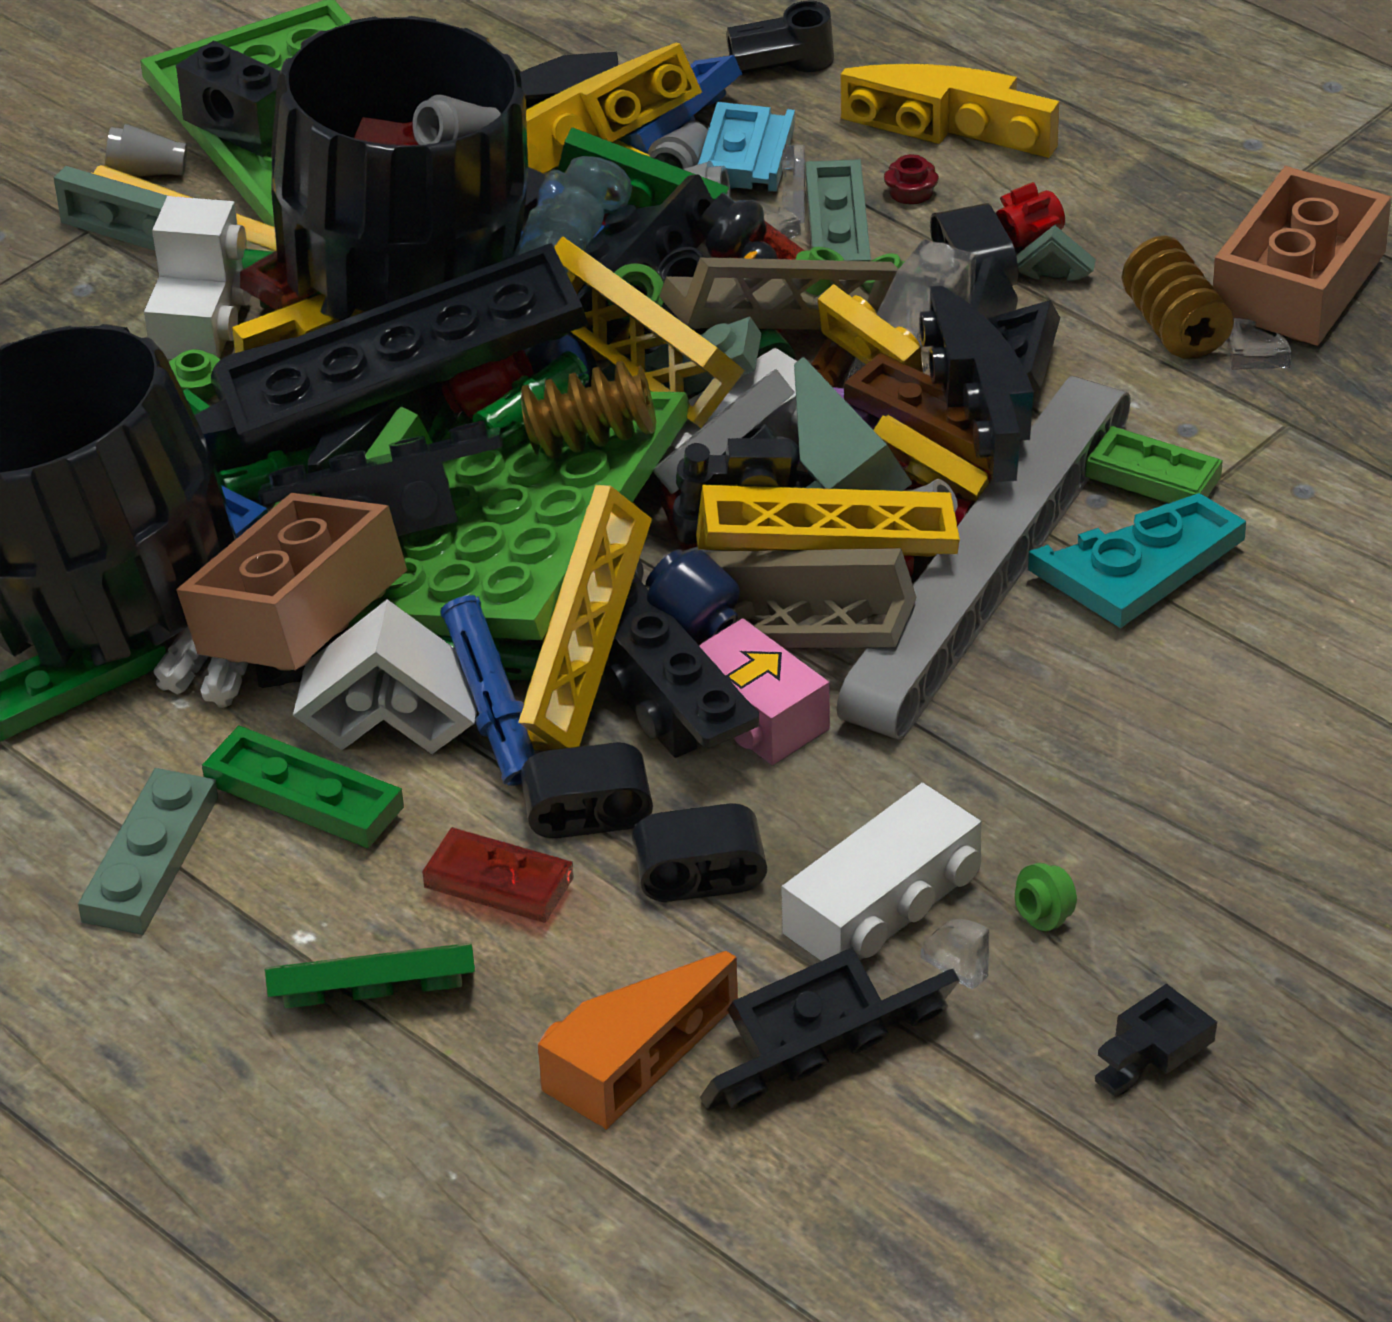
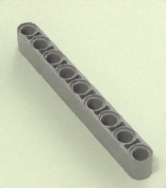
M1070 376L1064 382L1032 425L1030 440L1020 441L1017 481L992 482L991 480L957 526L960 538L958 553L936 554L913 585L917 598L896 647H867L849 671L837 701V716L840 720L897 740L904 738L1028 566V551L1040 548L1089 481L1090 478L1086 477V460L1111 426L1124 429L1131 404L1128 392L1076 376Z

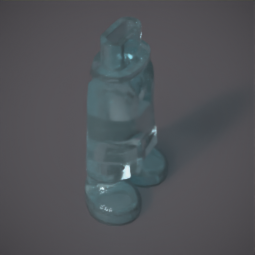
M585 156L572 159L565 173L560 170L550 171L540 186L537 195V207L529 213L525 229L513 257L549 243L555 246L562 236L584 251L601 228L604 213L618 212L627 205L632 193V184L628 175L613 162L598 157Z

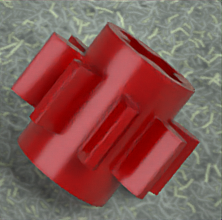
M1034 182L1014 189L1000 197L1004 208L997 210L996 215L1010 237L1014 249L1022 247V250H1024L1054 225L1060 230L1064 228L1065 213L1060 200L1049 190L1038 193Z

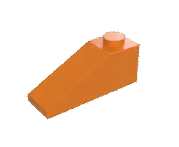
M723 951L582 1002L563 1021L553 1023L538 1043L542 1091L607 1130L728 1014L727 1009L730 1004L738 999L737 957L727 951Z

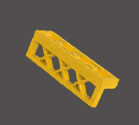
M562 236L554 248L563 267L568 270L567 275L576 294L584 284L592 289V311L585 312L588 325L585 327L593 325V333L585 327L571 332L616 365V362L623 361L632 376L638 375L640 364L645 372V349L668 344L669 367L645 372L651 392H684L683 378L707 372L713 377V380L693 406L689 404L687 418L702 428L745 370L715 345ZM606 300L611 302L613 305L606 307ZM630 316V339L607 344V321ZM644 327L652 333L644 335ZM631 353V361L623 355ZM683 356L690 361L683 363ZM670 381V390L661 383Z
M595 485L524 700V706L518 723L526 727L534 750L547 751L580 746L652 518L612 486Z
M702 485L696 532L698 550L773 551L901 548L903 556L935 557L936 554L958 553L960 538L950 492Z

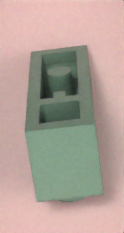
M804 357L794 364L800 461L814 480L806 488L903 491L911 485V480L888 445Z

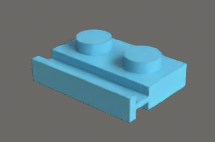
M717 102L698 164L711 161L714 166H725L729 175L730 189H752L755 182L768 184V191L777 192L795 129V110L787 109L784 116L771 114V107Z

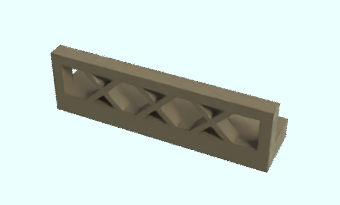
M700 257L693 277L666 276L659 297L678 319L690 328H711L718 324H731L751 317L758 329L822 330L817 300L822 294L816 296L805 290L820 279L829 280L831 285H836L851 297L857 295L865 299L873 307L876 314L883 318L900 270L892 262ZM867 280H875L869 294L861 285Z
M901 548L705 552L739 585V599L734 608V611L738 614L737 621L742 618L747 621L754 616L770 615L769 618L753 626L783 648L896 647L917 598ZM886 614L883 624H856L871 615ZM813 615H829L813 625H797ZM705 637L704 639H702V640H700V641H698V642H696V643H697L698 645H700V644H702L703 642H705L706 640H708V638Z

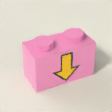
M742 618L699 645L759 712V726L734 737L735 741L743 748L753 750L768 763L774 765L830 729L829 681Z

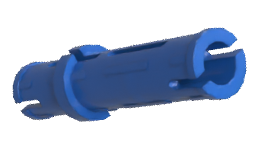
M475 595L458 597L446 603L441 608L440 614L446 622L460 660L461 668L466 676L479 712L475 722L479 733L482 736H488L502 774L503 784H507V786L522 784L520 772L523 764L536 754L526 727L518 723L524 703L516 701L501 662L500 654L496 649L483 614L480 598H476Z

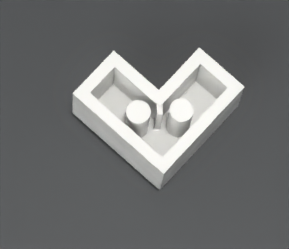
M167 196L152 229L159 278L144 310L147 336L159 346L167 359H173L180 353L192 349L211 353L220 359L227 340H234L232 327L238 324V312L241 305L247 306L251 298V274L249 271H243L242 264L246 246L245 228L243 225H237L234 201Z
M387 599L305 664L293 716L341 750L345 749L379 722L385 720L433 754L474 724L477 706L466 676L461 668L456 649Z

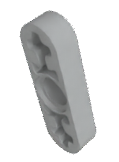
M774 369L652 469L668 491L673 494L679 490L676 484L677 465L684 458L685 448L688 445L701 443L709 448L710 455H722L726 452L728 438H742L788 400L795 393L779 371Z

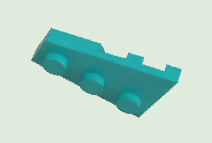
M1198 493L1136 514L1134 525L1104 534L1099 528H1095L1078 534V544L1054 552L1049 545H1045L1028 551V570L1117 627L1122 628L1244 541L1246 520Z

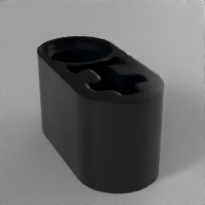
M989 203L937 212L931 215L930 233L935 254L959 296L973 294V285L977 281L982 261L992 256L997 258L1011 285L1017 284L1018 263L1013 243Z
M616 742L547 750L531 756L521 768L520 776L529 826L536 834L542 837L565 838L633 829L642 819L651 815L653 810L643 755L639 749L627 743Z
M729 803L655 813L642 819L632 832L641 888L647 897L655 901L672 902L741 893L759 885L767 874V863L756 815L750 808L741 804Z

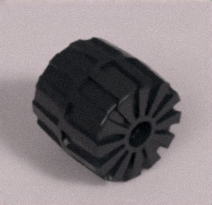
M374 16L350 20V23L315 33L301 42L299 51L292 58H288L283 62L276 89L272 138L271 195L277 260L279 263H286L287 284L299 298L316 291L320 292L325 296L320 312L342 321L350 318L355 309L369 311L519 255L528 187L526 99L525 93L522 90L521 71L510 55L503 54L489 42V38L468 28H459L431 18L415 16L377 18ZM435 95H444L481 107H493L501 113L489 125L454 140L419 145L413 133L415 110L419 104L428 101Z
M109 324L71 327L70 325L44 330L39 334L0 346V646L16 657L34 645L41 662L40 666L65 668L66 663L75 650L89 649L93 664L96 666L128 658L131 654L129 638L144 633L152 644L157 646L185 630L188 624L176 589L235 541L237 537L210 449L165 354L151 338H141L130 333L127 327Z

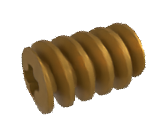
M1167 235L1153 237L1141 243L1129 255L1123 266L1121 276L1123 288L1133 300L1135 306L1142 312L1145 320L1152 326V330L1161 339L1162 344L1172 355L1183 359L1199 358L1212 353L1225 343L1231 335L1234 325L1232 311L1224 304L1223 299L1214 290L1212 284L1204 277L1203 272L1197 267L1194 260L1176 238Z
M623 361L616 362L615 380L608 382L599 367H595L592 370L591 387L588 388L583 386L576 373L569 374L568 390L564 394L560 393L552 379L545 380L544 399L537 400L528 385L522 386L521 405L524 424L531 446L537 456L539 455L541 445L547 456L552 459L559 457L562 453L563 439L575 453L581 452L585 449L587 433L594 444L599 447L605 446L609 441L610 426L619 439L622 441L629 440L632 437L634 420L644 434L648 435L655 432L656 416L648 381L641 364L639 365L638 375L632 376Z

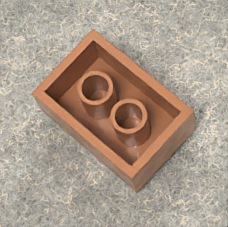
M1284 166L1215 256L1213 287L1223 299L1224 304L1232 311L1233 320L1243 325H1252L1287 336L1295 341L1307 342L1318 346L1386 252L1392 196Z
M290 493L176 590L198 655L223 658L235 663L247 662L272 666L286 671L296 670L307 664L317 650L335 634L345 630L349 622L372 601L382 597L386 589L403 575L407 568L388 505Z

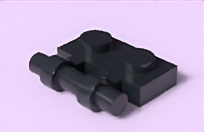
M728 438L726 455H710L709 448L701 443L688 445L685 448L684 458L677 465L676 484L681 490V494L674 500L672 520L677 527V538L686 544L697 542L696 532L702 485L788 487L792 461L790 439Z

